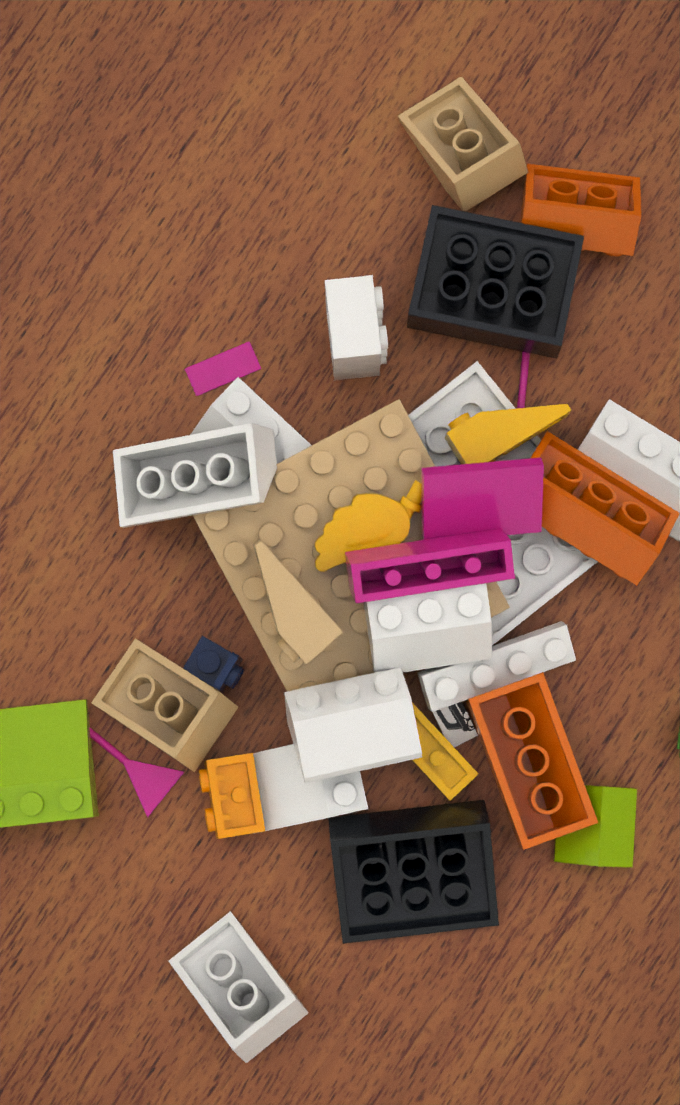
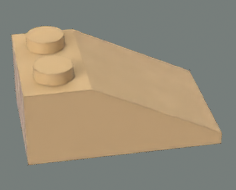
M459 77L398 115L400 123L441 185L462 211H468L528 173L519 141L462 77Z
M259 539L253 546L276 630L282 637L277 644L294 663L301 658L307 665L340 636L343 631Z
M136 638L91 702L193 772L197 770L238 709V706L221 692Z

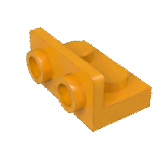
M253 753L205 760V769L198 770L201 792H209L211 808L204 809L208 832L215 831L216 839L264 832L265 826Z

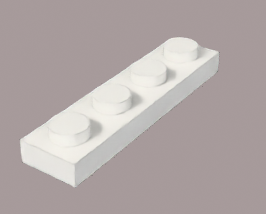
M560 621L493 645L492 659L429 668L417 673L427 707L431 712L571 663L576 661L567 624Z

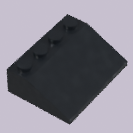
M432 205L408 312L407 328L557 359L562 347L584 236Z
M485 800L328 818L343 944L499 926L491 829Z

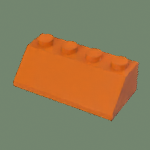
M547 431L531 458H541L544 464L542 527L553 536L561 538L580 550L585 556L593 558L611 569L617 576L627 579L637 586L659 556L680 513Z
M543 672L466 700L520 849L525 850L598 823Z

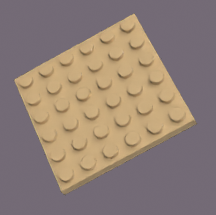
M400 399L276 464L277 470L264 503L193 515L286 691L374 673L364 602L355 603L349 589L346 562L325 572L319 571L315 567V559L319 553L315 550L314 544L316 539L323 534L325 524L333 519L334 511L339 507L351 505L355 495L376 493L386 495L400 502L402 496H407L415 480L422 483V468L435 467ZM422 509L420 513L414 512L410 519L409 534L401 543L423 540ZM259 539L343 631L340 636L307 665L301 658L294 663L277 644L282 637L276 630L253 546ZM497 582L486 583L491 618L510 608Z

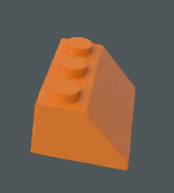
M527 164L528 173L525 174L520 223L582 235L584 240L581 251L603 252L609 256L634 255L641 221L640 177Z

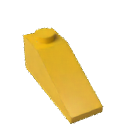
M568 404L484 411L472 417L467 412L448 424L451 430L446 433L445 440L460 464L495 462L568 417L572 410Z

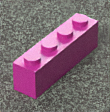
M502 528L345 552L349 589L355 603L515 579L511 539Z

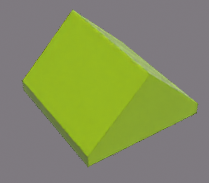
M585 785L598 823L555 838L554 862L598 867H633L637 789Z

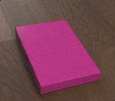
M529 458L422 468L423 540L502 528L507 535L541 532L544 473L542 459Z

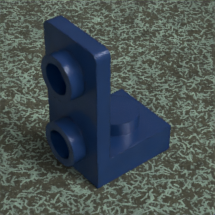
M201 636L183 667L184 670L224 693L227 686L234 689L245 671L240 666L243 659L234 652L231 653L204 636Z

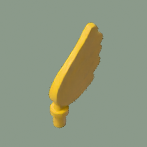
M415 480L407 496H402L400 502L386 495L362 493L353 497L351 505L337 508L333 513V519L325 524L323 534L315 541V550L319 553L315 559V567L319 571L325 572L345 563V552L400 544L409 534L410 519L414 512L420 513L422 509V483Z

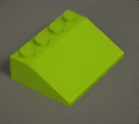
M87 699L0 709V828L99 816Z

